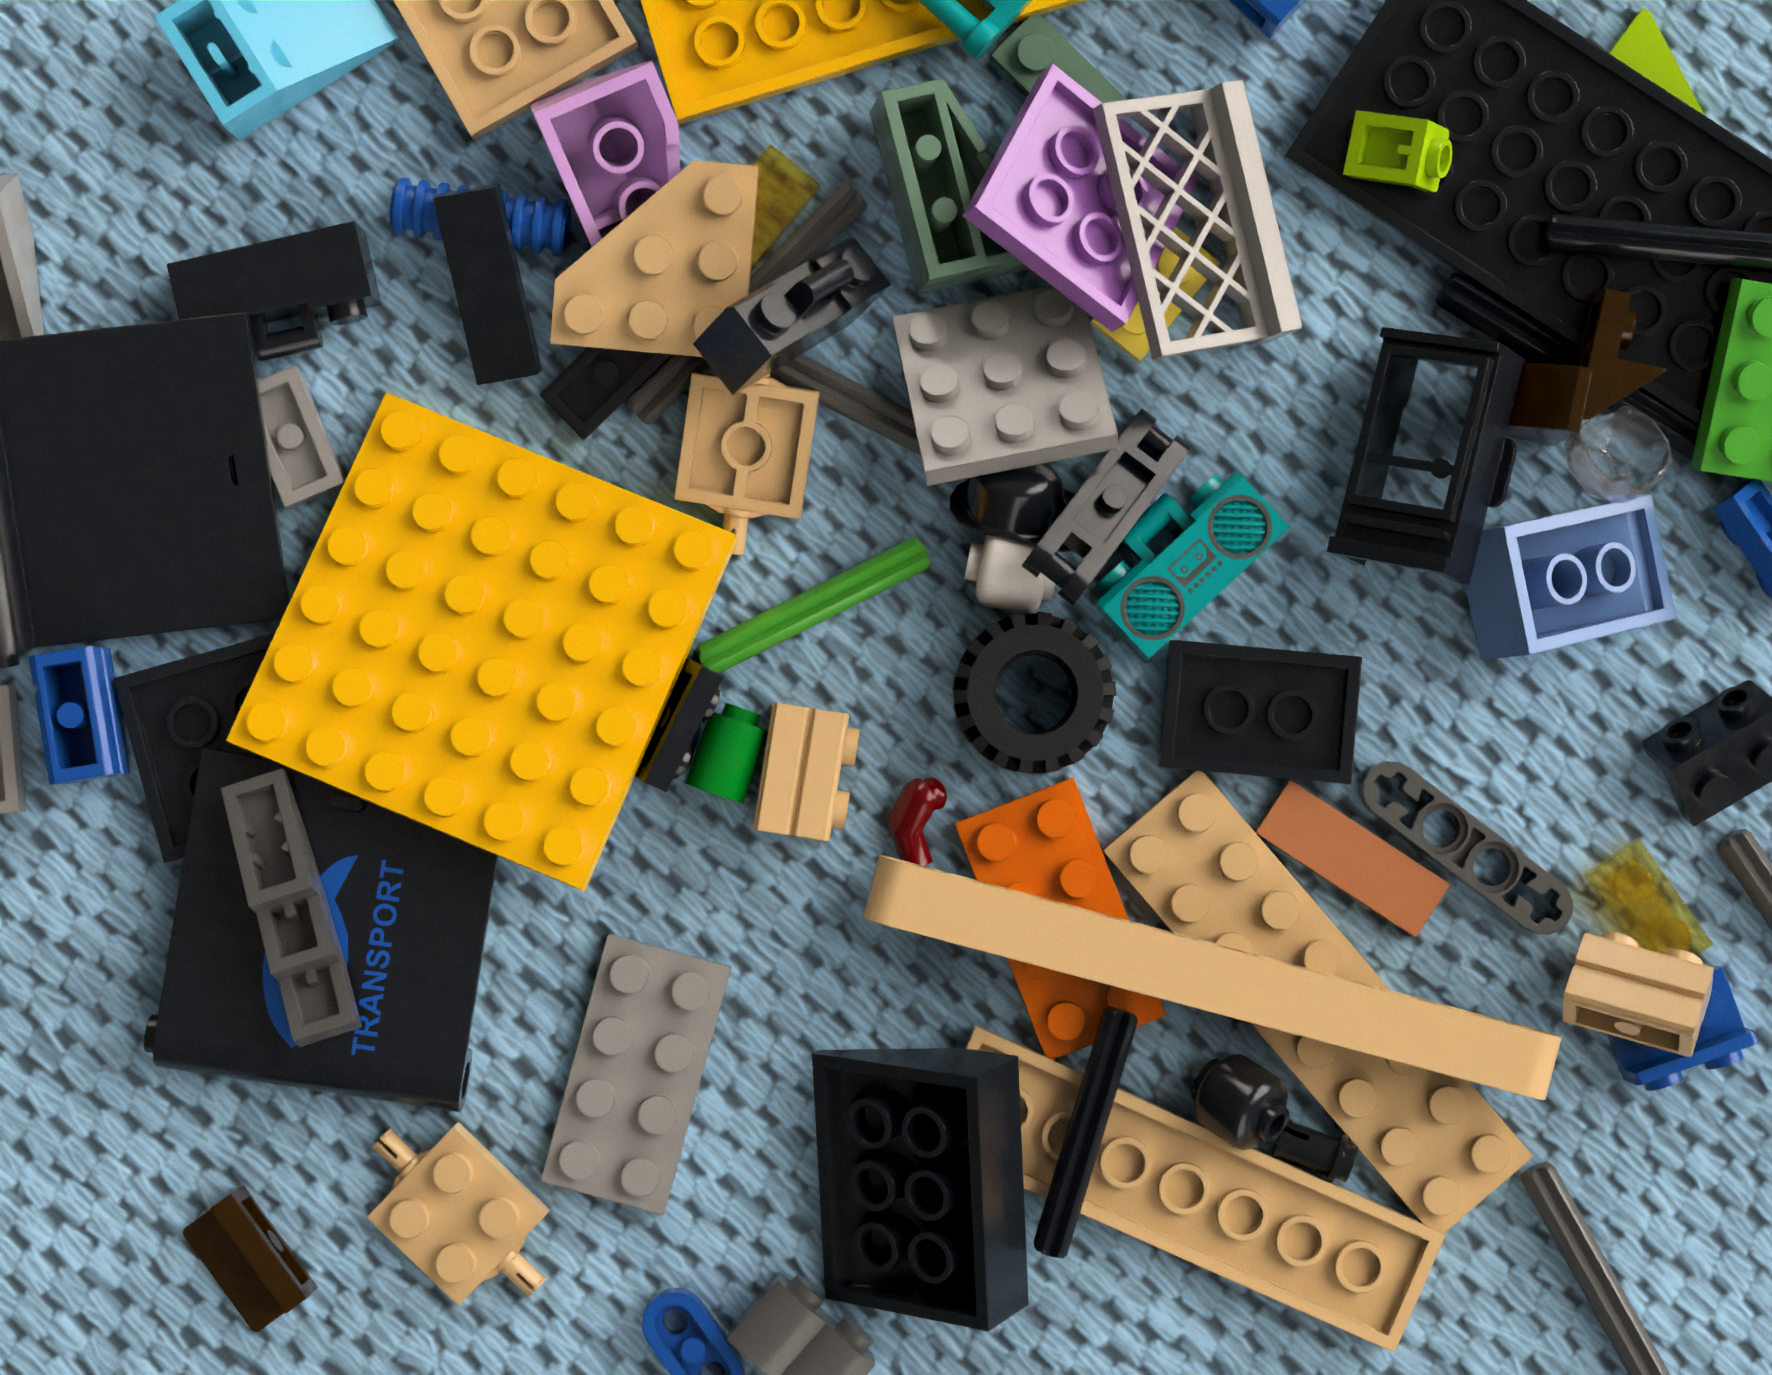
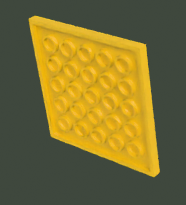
M386 392L226 741L585 892L737 544V535Z

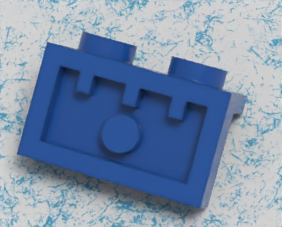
M1713 967L1712 991L1691 1058L1607 1034L1623 1080L1637 1086L1644 1084L1647 1091L1666 1088L1682 1081L1681 1071L1702 1063L1705 1064L1706 1069H1717L1734 1064L1744 1058L1742 1049L1758 1044L1754 1030L1744 1027L1723 967Z

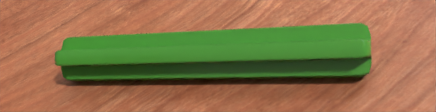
M912 537L699 644L696 648L698 658L703 666L719 674L927 570L931 565L930 557L923 543L918 538Z

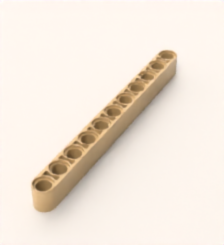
M883 855L878 856L862 917L893 928L1540 1100H1546L1562 1039L1561 1036Z

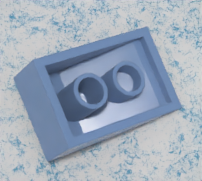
M1652 494L1483 529L1469 585L1465 584L1480 660L1531 655L1676 619Z

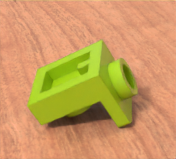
M1356 110L1343 175L1355 179L1411 186L1421 191L1436 193L1440 178H1444L1447 175L1452 161V143L1448 139L1449 129L1427 119Z

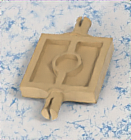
M694 371L691 376L674 500L705 504L715 511L724 514L722 529L731 533L735 529L738 539L732 554L744 555L749 518L768 514L794 519L802 517L820 391L786 386L775 378H771L770 374L735 395H732L717 375Z
M459 1122L436 1145L421 1151L418 1155L393 1132L392 1128L373 1145L372 1149L376 1150L399 1175L395 1178L390 1193L367 1218L458 1306L481 1282L498 1275L500 1272L513 1282L527 1298L547 1279L519 1252L523 1248L528 1233L547 1215L550 1209Z

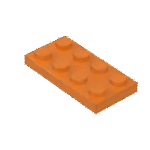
M1073 777L954 823L976 880L1129 920ZM1007 958L1043 1053L1050 1059L1054 1060L1092 1045L1103 1010L1107 1006L1121 1008L1135 1014L1138 1019L1136 1027L1166 1016L1159 998Z

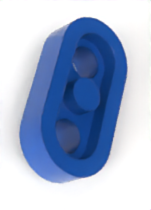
M669 1288L661 1291L651 1299L643 1315V1334L652 1350L671 1375H702L701 1368L704 1364L711 1361L720 1363L724 1367L726 1375H745V1364L742 1356L727 1340V1335L696 1294L683 1288ZM677 1309L684 1312L688 1319V1325L680 1331L669 1329L664 1322V1315L668 1311Z

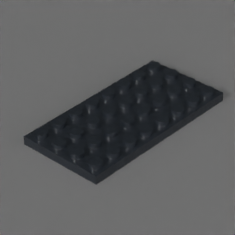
M1386 0L1283 157L1496 297L1578 348L1581 345L1592 293L1603 289H1611L1632 294L1628 310L1636 312L1634 333L1628 348H1619L1617 358L1667 369L1666 372L1641 388L1698 425H1700L1731 277L1772 284V270L1556 251L1545 247L1546 223L1548 218L1555 214L1772 233V159L1527 0ZM1356 110L1427 119L1449 129L1448 139L1452 143V161L1447 175L1444 178H1440L1436 193L1421 191L1411 186L1355 179L1343 175Z

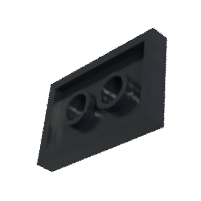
M1169 640L1158 767L1351 784L1362 657Z

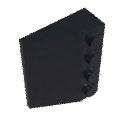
M965 1048L818 1050L812 1053L825 1299L988 1332L1029 1305L1018 1056Z

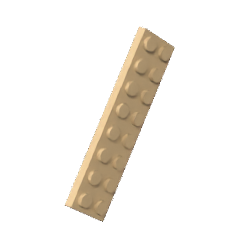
M1194 770L1102 849L1104 854L1171 932L1390 990L1203 771ZM1250 1023L1345 1135L1348 1136L1351 1142L1358 1146V1150L1417 1219L1427 1226L1445 1233L1533 1157L1467 1080Z
M975 1024L965 1049L1018 1056L1024 1189L1047 1198L1084 1072L1055 1059H1050L1044 1054ZM1120 1088L1116 1092L1080 1214L1394 1353L1446 1236L1445 1233L1427 1226L1412 1217L1333 1182L1329 1183L1324 1178L1281 1159L1272 1157V1155L1256 1148L1240 1150L1199 1123Z

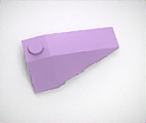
M652 61L588 79L530 104L591 247L681 172L678 121Z

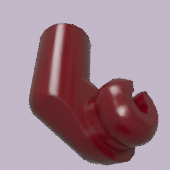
M928 777L924 780L915 778L904 785L889 812L888 825L900 860L923 866L933 863L923 828L933 811L942 809L947 801L945 786L934 777Z

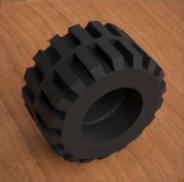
M1023 612L1010 615L1001 621H996L973 640L964 652L954 677L953 707L962 733L979 754L988 761L1011 771L1030 774L1049 773L1075 764L1083 759L1084 755L1093 747L1098 745L1104 737L1102 734L1107 724L1111 723L1114 714L1112 706L1113 698L1116 696V682L1112 680L1110 672L1112 665L1108 656L1103 655L1097 645L1099 642L1090 632L1087 634L1077 627L1078 624L1068 618L1062 619L1052 616V613L1037 612L1024 614ZM1029 655L1046 657L1057 663L1066 673L1071 686V702L1064 717L1053 727L1039 732L1024 731L1011 725L1000 713L995 698L996 683L1003 669L1012 661Z

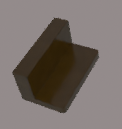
M244 1185L214 1205L209 1211L183 1230L185 1239L254 1332H259L282 1314L288 1313L318 1289V1286Z

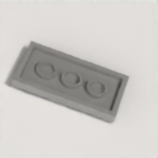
M611 933L607 935L540 1182L657 1214H665L732 966Z

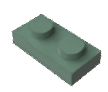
M1040 13L1029 16L991 54V60L1027 96L1039 74L1054 64L1100 102L1107 103L1126 100Z

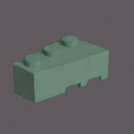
M942 78L882 91L870 110V116L916 294L919 295L1030 269L962 216L992 161L985 152L987 149L985 143L945 80Z

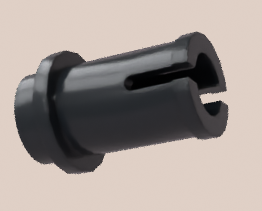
M1289 1119L1285 1129L1276 1140L1278 1143L1273 1148L1272 1157H1280L1325 1175V1181L1332 1183L1334 1179L1346 1182L1352 1171L1358 1146L1348 1143V1136L1345 1134H1341L1337 1139L1292 1122Z

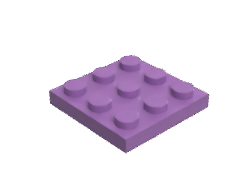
M1052 64L1039 74L962 216L1113 332L1127 323L1138 301L1093 113V108L1102 102L1056 65ZM1118 118L1122 141L1139 154L1147 138L1122 118ZM1156 147L1149 160V163L1172 181L1181 168L1177 162L1158 147ZM1191 174L1183 190L1191 195L1198 179ZM1140 176L1134 187L1137 204L1154 217L1165 195ZM1176 204L1164 223L1172 232L1183 212V209ZM1155 239L1149 250L1153 268H1155L1165 248L1157 239Z

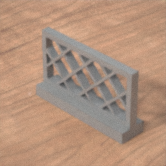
M1243 79L1221 82L1213 88L1206 90L1107 102L1093 108L1152 360L1247 344V346L1271 342L1302 329ZM1191 109L1197 139L1193 146L1168 127L1177 110ZM1161 113L1159 119L1155 117L1153 114ZM1130 117L1150 133L1139 154L1122 141L1118 118ZM1159 142H1162L1184 160L1173 181L1149 163ZM1194 169L1208 180L1212 200L1207 208L1183 190ZM1140 176L1165 195L1154 217L1137 204L1134 187ZM1175 204L1199 222L1188 243L1164 225ZM1209 231L1222 240L1227 259L1222 270L1198 252ZM1155 239L1180 258L1169 279L1152 267L1149 250ZM1190 266L1214 284L1203 306L1179 288ZM1224 293L1237 302L1243 329L1232 330L1213 315ZM1170 302L1195 320L1185 339L1170 341L1164 317ZM1205 329L1212 333L1202 336Z

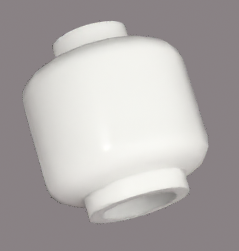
M986 535L984 544L971 543L964 579L977 582L975 594L980 604L1031 614L1040 607L1041 601L1051 603L1055 583L1042 573L1036 578L1021 566L1035 548L1034 546L992 535Z

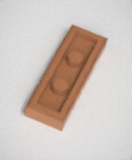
M1287 779L1254 830L1259 837L1415 938L1451 885L1290 779Z

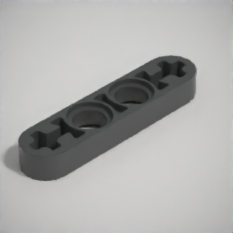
M1382 761L1372 765L1364 772L1359 782V796L1362 804L1370 813L1520 927L1532 933L1549 935L1560 931L1568 924L1573 914V900L1568 889L1560 881L1410 767L1400 762ZM1396 773L1399 774L1403 780L1400 782L1398 789L1412 801H1418L1421 790L1429 796V800L1414 811L1408 827L1400 822V818L1410 811L1395 801H1387L1383 806L1376 801L1380 790L1374 785V782L1378 776L1390 779ZM1436 810L1449 812L1457 825L1454 839L1449 844L1441 847L1430 844L1425 839L1422 831L1425 818ZM1489 848L1500 851L1505 856L1507 862V872L1504 878L1499 883L1493 885L1481 883L1476 878L1473 870L1477 855ZM1523 868L1531 876L1521 882L1522 885L1537 894L1544 895L1549 889L1554 893L1550 904L1557 911L1553 918L1539 916L1533 922L1529 917L1533 911V906L1519 894L1513 893L1509 904L1502 899L1504 894L1517 885Z

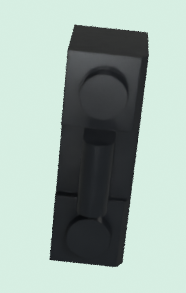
M355 221L167 264L179 320L248 312L251 334L260 362L322 348L323 339L318 317L320 319L329 317L331 325L349 324L367 318L366 308L382 305L366 233ZM296 316L301 317L302 326L269 333L267 323Z
M847 238L726 307L697 338L693 345L730 393L735 395L848 327L891 284L855 238Z

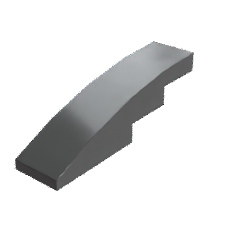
M281 768L222 787L221 792L248 906L257 914L270 973L279 982L292 1041L299 1047H303L362 1028L329 903L286 771Z

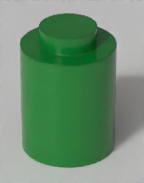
M726 702L721 714L713 712L710 718L704 722L683 783L744 804L768 736L767 730L757 727L761 715Z

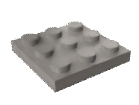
M1053 286L892 317L927 486L1119 449L1118 432L1087 312Z

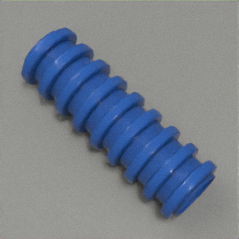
M400 178L393 188L390 203V225L396 235H404L407 230H412L415 237L423 238L426 232L432 233L435 240L442 241L443 238L433 198L437 194L454 191L451 190L449 183H440L437 188H431L428 180H421L418 185H412L410 178ZM461 185L458 187L457 191L469 189V186ZM502 191L515 251H521L525 245L531 246L533 253L540 254L544 248L551 249L553 256H561L567 248L571 227V207L567 199L560 198L556 204H550L546 196H539L535 202L529 201L528 194L520 193L516 199L510 198L508 191Z

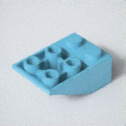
M179 0L154 16L222 125L239 141L400 41L375 0Z

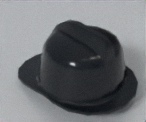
M1043 463L967 479L957 485L950 495V512L957 522L972 531L1005 537L1036 547L1076 494L1063 489L1062 479L1049 463ZM1064 544L1057 550V552L1072 551Z

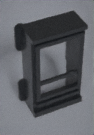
M1382 327L1380 337L1383 338V343L1335 537L1330 536L1326 552L1355 565L1365 566L1367 561L1437 573L1454 582L1469 585L1488 507L1495 508L1504 502L1516 458L1517 446L1514 441L1505 436L1524 358L1500 342ZM1418 360L1478 368L1454 465H1450L1443 458H1438L1431 462L1392 455L1403 409L1409 401ZM1389 466L1431 472L1433 476L1439 479L1450 475L1451 479L1444 508L1438 509L1381 499Z

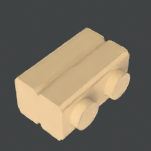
M773 702L753 830L830 841L832 828L845 829L850 792L838 790L842 765L855 766L860 729L848 727L850 714Z
M1605 932L1601 937L1585 933L1564 992L1563 1022L1691 1058L1710 999L1714 968L1703 965L1702 960L1698 956L1688 951L1670 949L1665 954L1640 948L1634 939L1622 933Z

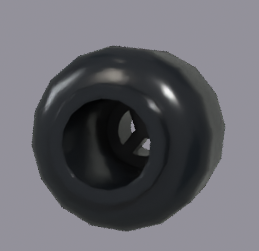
M1238 1053L1226 1056L1223 1059L1216 1058L1211 1060L1201 1069L1193 1083L1191 1097L1194 1101V1113L1197 1122L1240 1150L1255 1148L1264 1141H1274L1280 1136L1288 1123L1289 1110L1286 1108L1288 1092L1285 1082L1242 1054Z

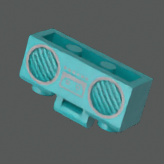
M1235 472L1225 482L1215 473L1188 498L1196 507L1189 516L1167 493L1162 494L1143 512L1122 540V543L1139 562L1131 569L1122 560L1095 585L1103 596L1092 606L1144 661L1150 659L1290 528L1239 472ZM1172 521L1182 533L1156 556L1146 544Z

